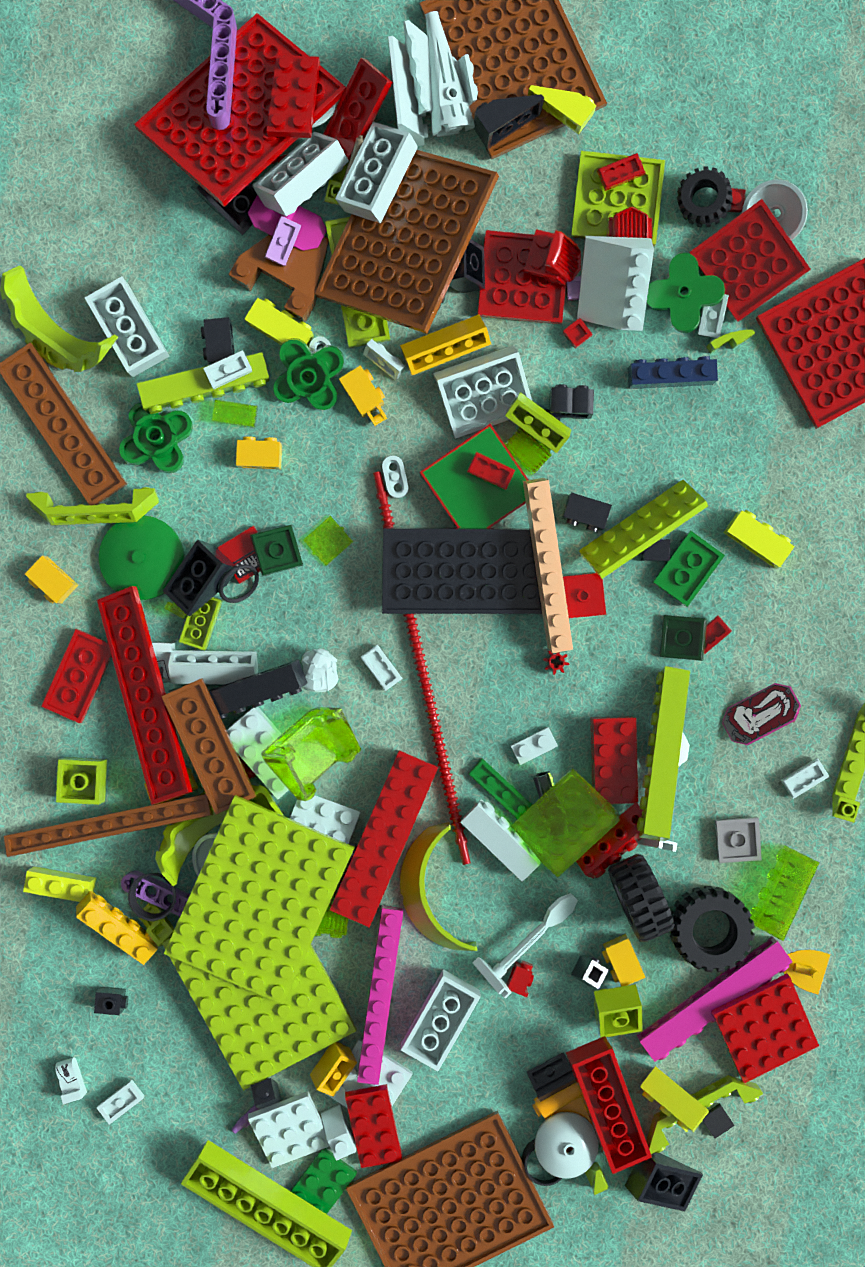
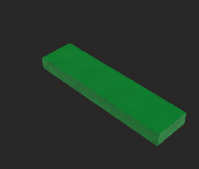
M483 758L468 772L480 786L529 831L544 817L532 803Z

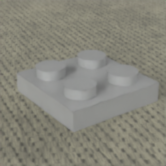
M758 817L715 820L717 861L719 863L762 860Z

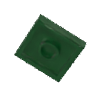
M292 525L250 535L262 577L303 566Z
M664 615L660 657L703 661L707 618Z

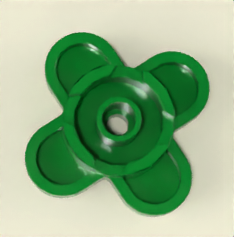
M680 253L673 257L669 264V278L656 280L649 284L646 303L653 310H669L673 328L680 333H689L699 325L700 309L702 307L714 306L721 302L725 295V286L723 281L717 276H700L697 259L689 253ZM682 291H688L686 295L681 294Z
M287 339L282 344L279 352L280 359L287 368V371L279 375L275 380L273 388L276 397L282 402L292 403L304 396L307 397L315 408L319 410L330 409L337 401V389L330 378L338 374L343 368L344 356L341 350L335 346L326 345L315 352H311L306 343L301 339ZM305 371H311L313 375L307 376Z
M142 402L135 404L129 411V421L134 428V433L121 442L119 447L121 457L130 465H140L152 459L160 471L168 474L177 472L184 463V456L178 443L191 434L193 430L191 418L187 413L179 410L172 411L165 416H161L158 413L150 414V412H146L143 409Z

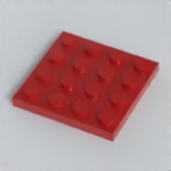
M763 199L759 200L689 252L697 259L698 266L705 276L714 275L723 281L725 294L729 295L726 307L737 323L811 270Z
M486 230L484 242L485 289L480 290L478 314L480 317L562 324L566 286L545 281V278L524 273L534 238L533 234Z
M787 973L711 1011L743 1083H747L819 1047L791 977Z

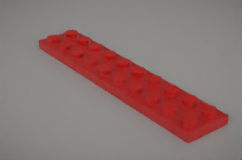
M131 586L97 600L151 805L193 792L175 725L161 697L166 695L137 587Z

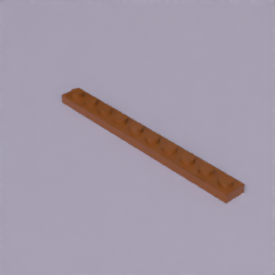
M204 794L4 836L6 856L12 857L212 816V807L207 795Z

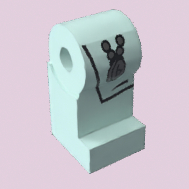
M152 643L162 681L171 682L168 662L171 651L175 650V643Z
M76 1058L57 1062L56 1074L62 1091V1103L66 1104L82 1099L87 1091Z

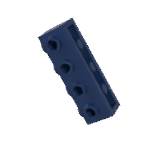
M710 356L698 357L697 360L681 357L677 358L676 361L660 358L656 359L655 362L639 359L635 360L628 367L629 389L713 385L718 381L717 359H710Z

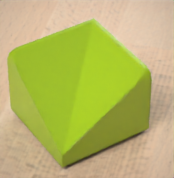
M594 1162L585 1174L592 1187L593 1194L596 1195L607 1190L608 1184L598 1162Z

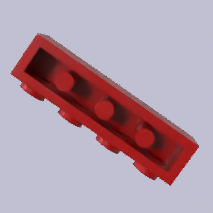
M635 802L572 855L587 877L599 878L605 873L607 867L619 862L625 852L631 851L638 846V842L642 839L639 837L640 831L637 830L639 817L642 818L643 809H640V803Z

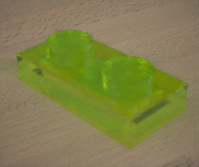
M215 400L212 421L255 428L258 407Z

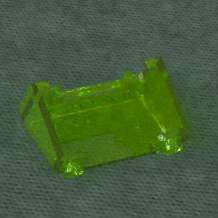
M317 707L304 714L262 751L261 756L268 767L297 800L308 801L314 797L317 790L313 783L336 762L348 763L353 761L355 756L361 751V748L341 708Z

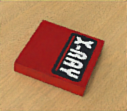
M255 526L250 527L217 547L234 565L248 564L255 567L258 573L260 572L250 535L258 533ZM239 569L234 576L239 584L253 577L254 573L249 569Z

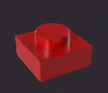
M731 188L733 202L731 203L730 212L742 213L746 190Z
M581 318L563 330V334L575 349L593 335Z

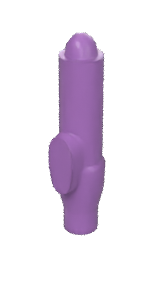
M255 1105L250 1108L232 1127V1131L236 1134L242 1128H247L250 1125L248 1114L260 1109Z

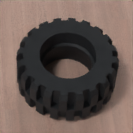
M635 854L610 865L608 868L610 880L628 922L639 941L647 942L672 931L675 925L671 911L661 887L644 856Z
M704 886V889L696 887L692 889L693 893L688 894L686 892L683 894L682 897L684 899L681 902L677 900L674 904L676 907L675 911H671L675 926L670 931V938L676 950L687 963H691L694 968L699 970L703 968L705 972L712 973L713 969H716L717 972H723L726 966L730 969L736 967L735 962L738 959L742 962L746 958L743 955L745 951L750 952L752 946L749 942L750 940L754 941L755 934L752 932V929L755 928L754 921L750 918L751 913L744 906L745 904L731 892H727L720 887ZM719 910L726 914L729 919L730 927L726 938L715 946L704 947L699 945L694 940L692 934L695 921L707 911Z

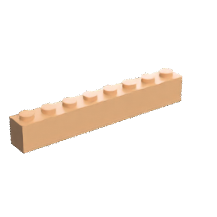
M538 478L523 481L547 648L552 653L573 650L549 480Z

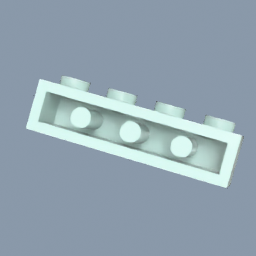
M172 650L168 662L171 684H190L203 678L205 684H228L257 674V652Z
M480 799L464 815L461 823L511 872L523 881L540 865L542 860L540 852L534 846L530 847L525 842L524 836L518 831L515 832L504 817H499L494 812L495 810L490 803Z

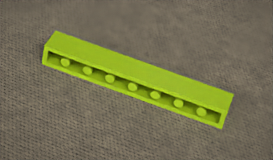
M665 666L661 672L657 673L656 684L659 687L653 699V705H656V710L651 716L653 733H650L648 738V746H651V749L645 761V767H648L647 775H644L642 787L645 788V795L640 800V809H643L642 818L639 817L637 823V830L640 831L639 837L663 842L670 839L690 670Z

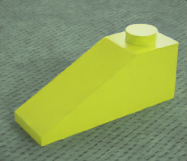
M533 85L528 90L527 96L542 94L544 97L542 108L577 134H580L596 108L590 97L582 96L580 93Z

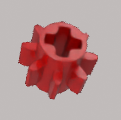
M548 651L550 655L548 659L543 658V661H546L548 664L544 669H553V675L556 674V670L564 673V665H570L564 659L568 655H560V652L553 654L551 651ZM558 656V660H561V665L558 664L554 668L551 659H555Z

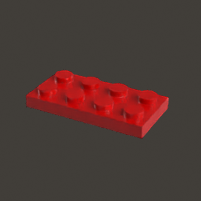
M276 55L267 123L268 137L311 138L320 68L319 57Z
M360 58L323 134L338 140L349 161L356 138L362 135L365 139L393 84L389 78L364 58Z
M75 629L41 707L79 724L83 723L112 657L108 642L82 630Z
M387 1084L345 1092L361 1168L402 1160L403 1156Z

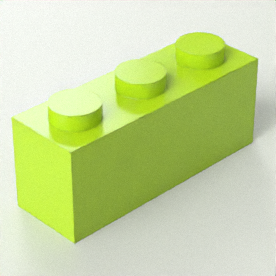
M521 392L505 414L507 418L555 453H558L571 434L569 427Z

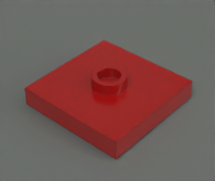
M597 573L563 577L569 618L606 615L603 579Z

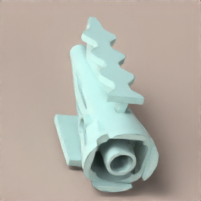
M437 11L425 14L427 35L409 20L404 21L405 50L409 54V71L414 79V95L419 105L418 115L431 112L433 136L437 134V137L458 134L463 127H465V131L474 128L475 123L469 106L477 100L478 90L473 81V64L469 60V55H464L458 61L452 56Z

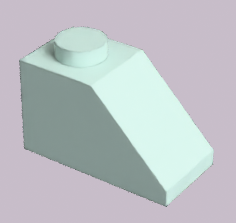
M339 1104L321 1112L327 1141L336 1161L355 1153L356 1143L354 1135L341 1105Z

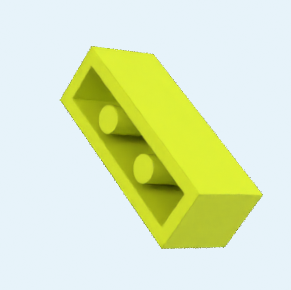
M259 298L256 299L244 319L249 326L281 346L290 338L301 339L307 346L309 345L314 335L311 331L312 328L303 321L300 323L293 320V315L285 310L280 312L275 309L276 305L266 298L264 301Z
M741 510L737 512L723 533L773 568H780L795 547L790 544L791 540L782 534L777 535L774 533L773 527L769 524L758 522L755 519L756 516L750 511Z
M34 866L27 870L23 892L80 902L90 890L94 893L96 877Z
M656 1066L640 1086L644 1091L642 1095L651 1103L654 1100L661 1105L659 1110L668 1117L672 1114L678 1119L676 1124L686 1132L690 1129L694 1133L709 1112L706 1107Z

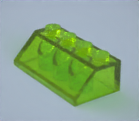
M786 845L778 851L776 856L778 861L775 867L771 868L768 873L767 885L760 890L758 896L760 900L757 906H754L750 912V918L754 921V926L784 941L820 863L810 856Z

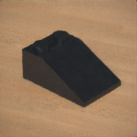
M540 94L496 99L488 104L484 102L479 105L475 111V127L473 129L488 150L540 116L544 97Z
M197 182L191 187L241 235H244L253 223L248 215V211L258 194L251 183L226 206L221 205Z
M197 539L163 592L187 616H191L219 592V584L222 577L236 565L213 544ZM236 571L233 572L231 575L228 576V578L226 579V581H225V583H224L223 588H224L225 586H227V584L229 583V581L231 580V578L234 576V574L236 573Z
M653 1153L651 1158L634 1165L625 1187L638 1202L684 1212L703 1176L700 1171L661 1153Z

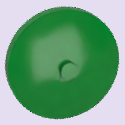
M145 515L137 522H123L113 525L105 534L99 549V566L108 585L116 592L136 586L140 600L154 599L164 595V588L185 558L182 542L174 529L160 519Z

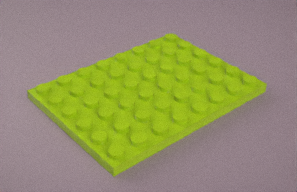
M235 795L164 954L284 1005L354 847Z
M171 937L162 942L165 950ZM312 945L308 949L284 1005L170 957L243 1091L251 1087L252 1084L269 1078L357 1031L352 1018Z

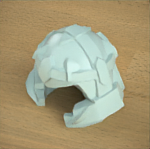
M312 649L305 652L302 656L301 663L307 680V684L303 688L316 693L326 692L335 687L339 679L336 671L337 659L325 649Z

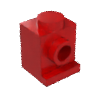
M515 961L506 983L511 992L528 997L527 986L530 987L534 979L532 974L533 965L531 963Z

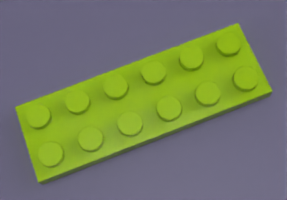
M350 217L325 221L331 255H333ZM341 305L349 348L365 346L371 339L376 343L391 341L387 320Z
M683 479L580 549L579 552L603 579L707 508V501Z

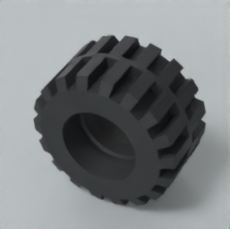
M703 166L702 171H699L698 167L694 169V174L689 172L686 174L687 179L681 180V187H678L677 202L684 219H688L690 224L696 223L697 227H702V224H706V227H711V223L715 222V225L720 223L719 219H724L727 216L726 212H730L733 196L728 177L725 178V174L722 171L718 173L717 168L713 167L712 170H709L708 166ZM702 188H712L718 193V196L710 206L698 207L692 202L694 194Z

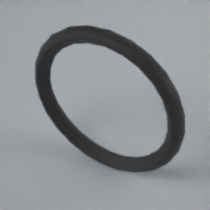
M242 564L226 572L219 584L220 597L228 603H238L247 599L255 591L259 582V574L255 567ZM239 569L251 570L254 573L255 580L249 592L237 599L226 597L223 593V586L228 576Z

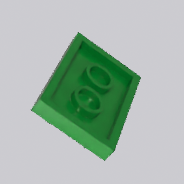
M689 531L671 555L670 561L666 562L652 583L685 607H688L725 555L694 532Z
M324 1148L319 1151L290 1192L328 1214L346 1187L354 1179L357 1171L341 1159L336 1161L333 1153Z

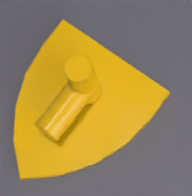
M810 949L798 950L787 954L793 962L789 964V968L784 971V974L787 973L791 977L792 982L799 988L819 994L831 954Z

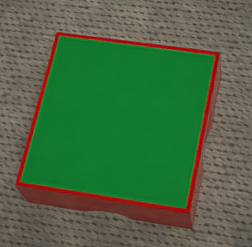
M491 424L420 471V476L435 498L444 507L456 528H491L526 504L523 481L529 479ZM476 452L515 470L506 490L467 472Z

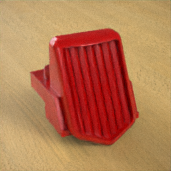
M628 207L616 213L613 217H609L606 236L652 239V218H649L646 213L635 207Z
M536 229L524 273L545 278V281L566 286V282H572L581 270L580 248L561 231L555 230V233Z

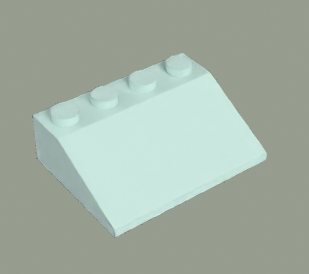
M388 36L397 129L409 132L417 146H423L424 138H428L427 124H423L422 117H426V112L418 115L419 105L414 95V79L409 71V54L405 50L403 43L393 36Z
M585 236L577 319L581 318L583 321L619 330L643 331L654 252L651 238Z
M513 345L433 373L455 439L482 430L489 424L493 426L510 420L505 414L520 392L532 400L519 352Z

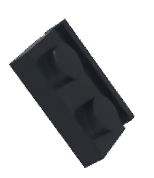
M564 1052L527 1071L540 1102L577 1083Z

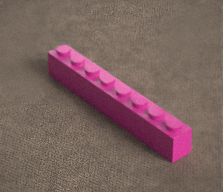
M382 905L357 1074V1082L379 1085L403 918V908Z
M771 937L746 955L742 962L738 961L735 963L736 967L724 971L640 1032L637 1037L653 1061L665 1059L672 1049L683 1046L686 1043V1039L692 1035L699 1034L708 1023L715 1022L712 1010L758 988L760 985L770 982L772 977L778 972L786 971L789 968V964L793 961L774 937Z

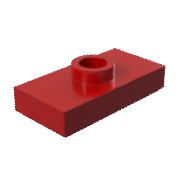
M638 153L597 170L605 191L641 177L646 173Z
M476 452L467 472L506 490L515 470Z
M719 615L707 624L704 654L732 632Z

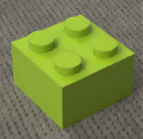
M75 757L58 759L56 802L96 805L105 802L107 759Z
M636 984L594 991L595 1019L600 1038L642 1031V1004Z

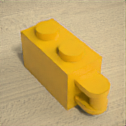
M360 365L339 378V381L362 418L368 415L373 425L376 426L387 419L381 409V406L384 405L382 399L385 396L379 386L375 388L371 381L374 379L369 370H363ZM378 410L379 414L373 417L371 413Z

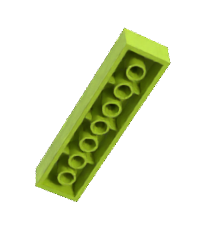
M207 1140L181 1182V1185L312 1267H332L346 1250L352 1233L351 1229Z

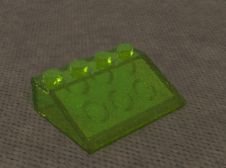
M572 768L512 824V828L542 864L558 878L620 821L618 811Z

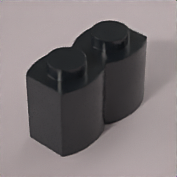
M557 384L551 388L549 414L561 418H592L594 389H589L586 385L568 388L565 384Z

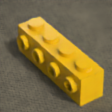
M478 314L402 344L400 347L411 374L415 375L491 345L487 327Z
M91 890L76 906V918L144 965L158 950V946L135 920L125 916L120 909L113 907L102 896L96 895Z

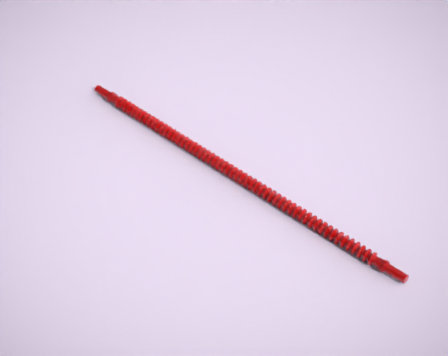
M381 471L374 472L373 477L377 490L376 498L380 503L378 509H381L380 515L383 516L381 521H384L382 526L393 527L395 525V522H392L394 517L390 515L392 513V510H389L391 505L387 501L388 493L387 491L385 492ZM403 614V617H406L404 622L408 624L406 629H409L407 634L410 635L408 640L412 642L410 647H413V650H411L414 653L413 659H416L414 664L417 665V668L415 670L419 672L417 674L420 677L418 682L421 683L419 688L423 690L421 692L424 695L422 700H425L424 706L427 707L425 712H428V716L426 718L430 720L428 722L431 725L429 730H432L430 736L434 737L432 742L435 743L433 748H436L434 753L438 755L436 760H439L437 766H440L439 772L442 773L440 778H443V781L441 783L445 785L443 790H446L444 796H447V799L445 801L449 803L447 805V808H450L448 813L451 814L450 820L453 821L451 823V826H454L452 831L456 834L455 842L459 847L462 865L471 863L466 845L468 841L463 832L465 827H462L460 820L462 815H459L461 809H458V806L460 804L456 802L458 800V797H455L457 792L453 789L455 788V785L452 784L454 779H451L453 774L449 772L451 767H448L450 762L447 761V758L449 756L445 754L447 752V749H444L446 744L443 743L444 737H441L443 732L440 731V728L442 726L438 724L440 722V719H437L439 714L436 713L438 708L434 706L436 704L433 701L435 696L432 695L433 690L430 689L432 684H429V680L431 678L427 676L429 674L426 671L428 666H425L427 660L423 658L425 656L422 653L424 648H421L422 642L419 641L421 636H418L420 630H417L418 624L415 623L417 618H414L415 614Z

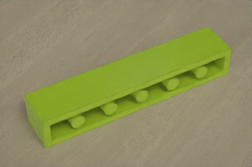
M263 353L246 356L253 372L216 389H213L203 369L207 366L137 383L143 409L146 412H150V414H155L163 411L162 408L165 407L179 408L185 402L199 403L204 401L205 397L219 398L224 396L225 392L233 391V393L245 391V387L253 385L254 388L263 387L266 385V382L270 381Z

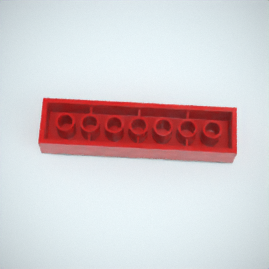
M400 750L398 751L330 907V911L370 928L438 770L437 766Z

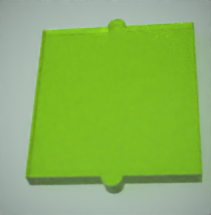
M331 516L303 539L313 551L312 554L316 555L325 566L353 543V540L345 533L344 527H340Z

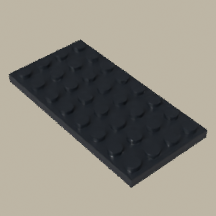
M383 527L382 614H542L530 528Z

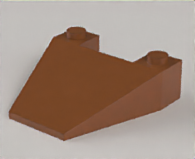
M268 235L238 257L229 276L233 282L249 291L252 290L261 272L293 290L284 306L285 310L296 319L306 322L316 305L317 296L315 291L321 281L329 239L324 236L318 248L305 251L293 246L286 265L281 266L264 258L273 237Z

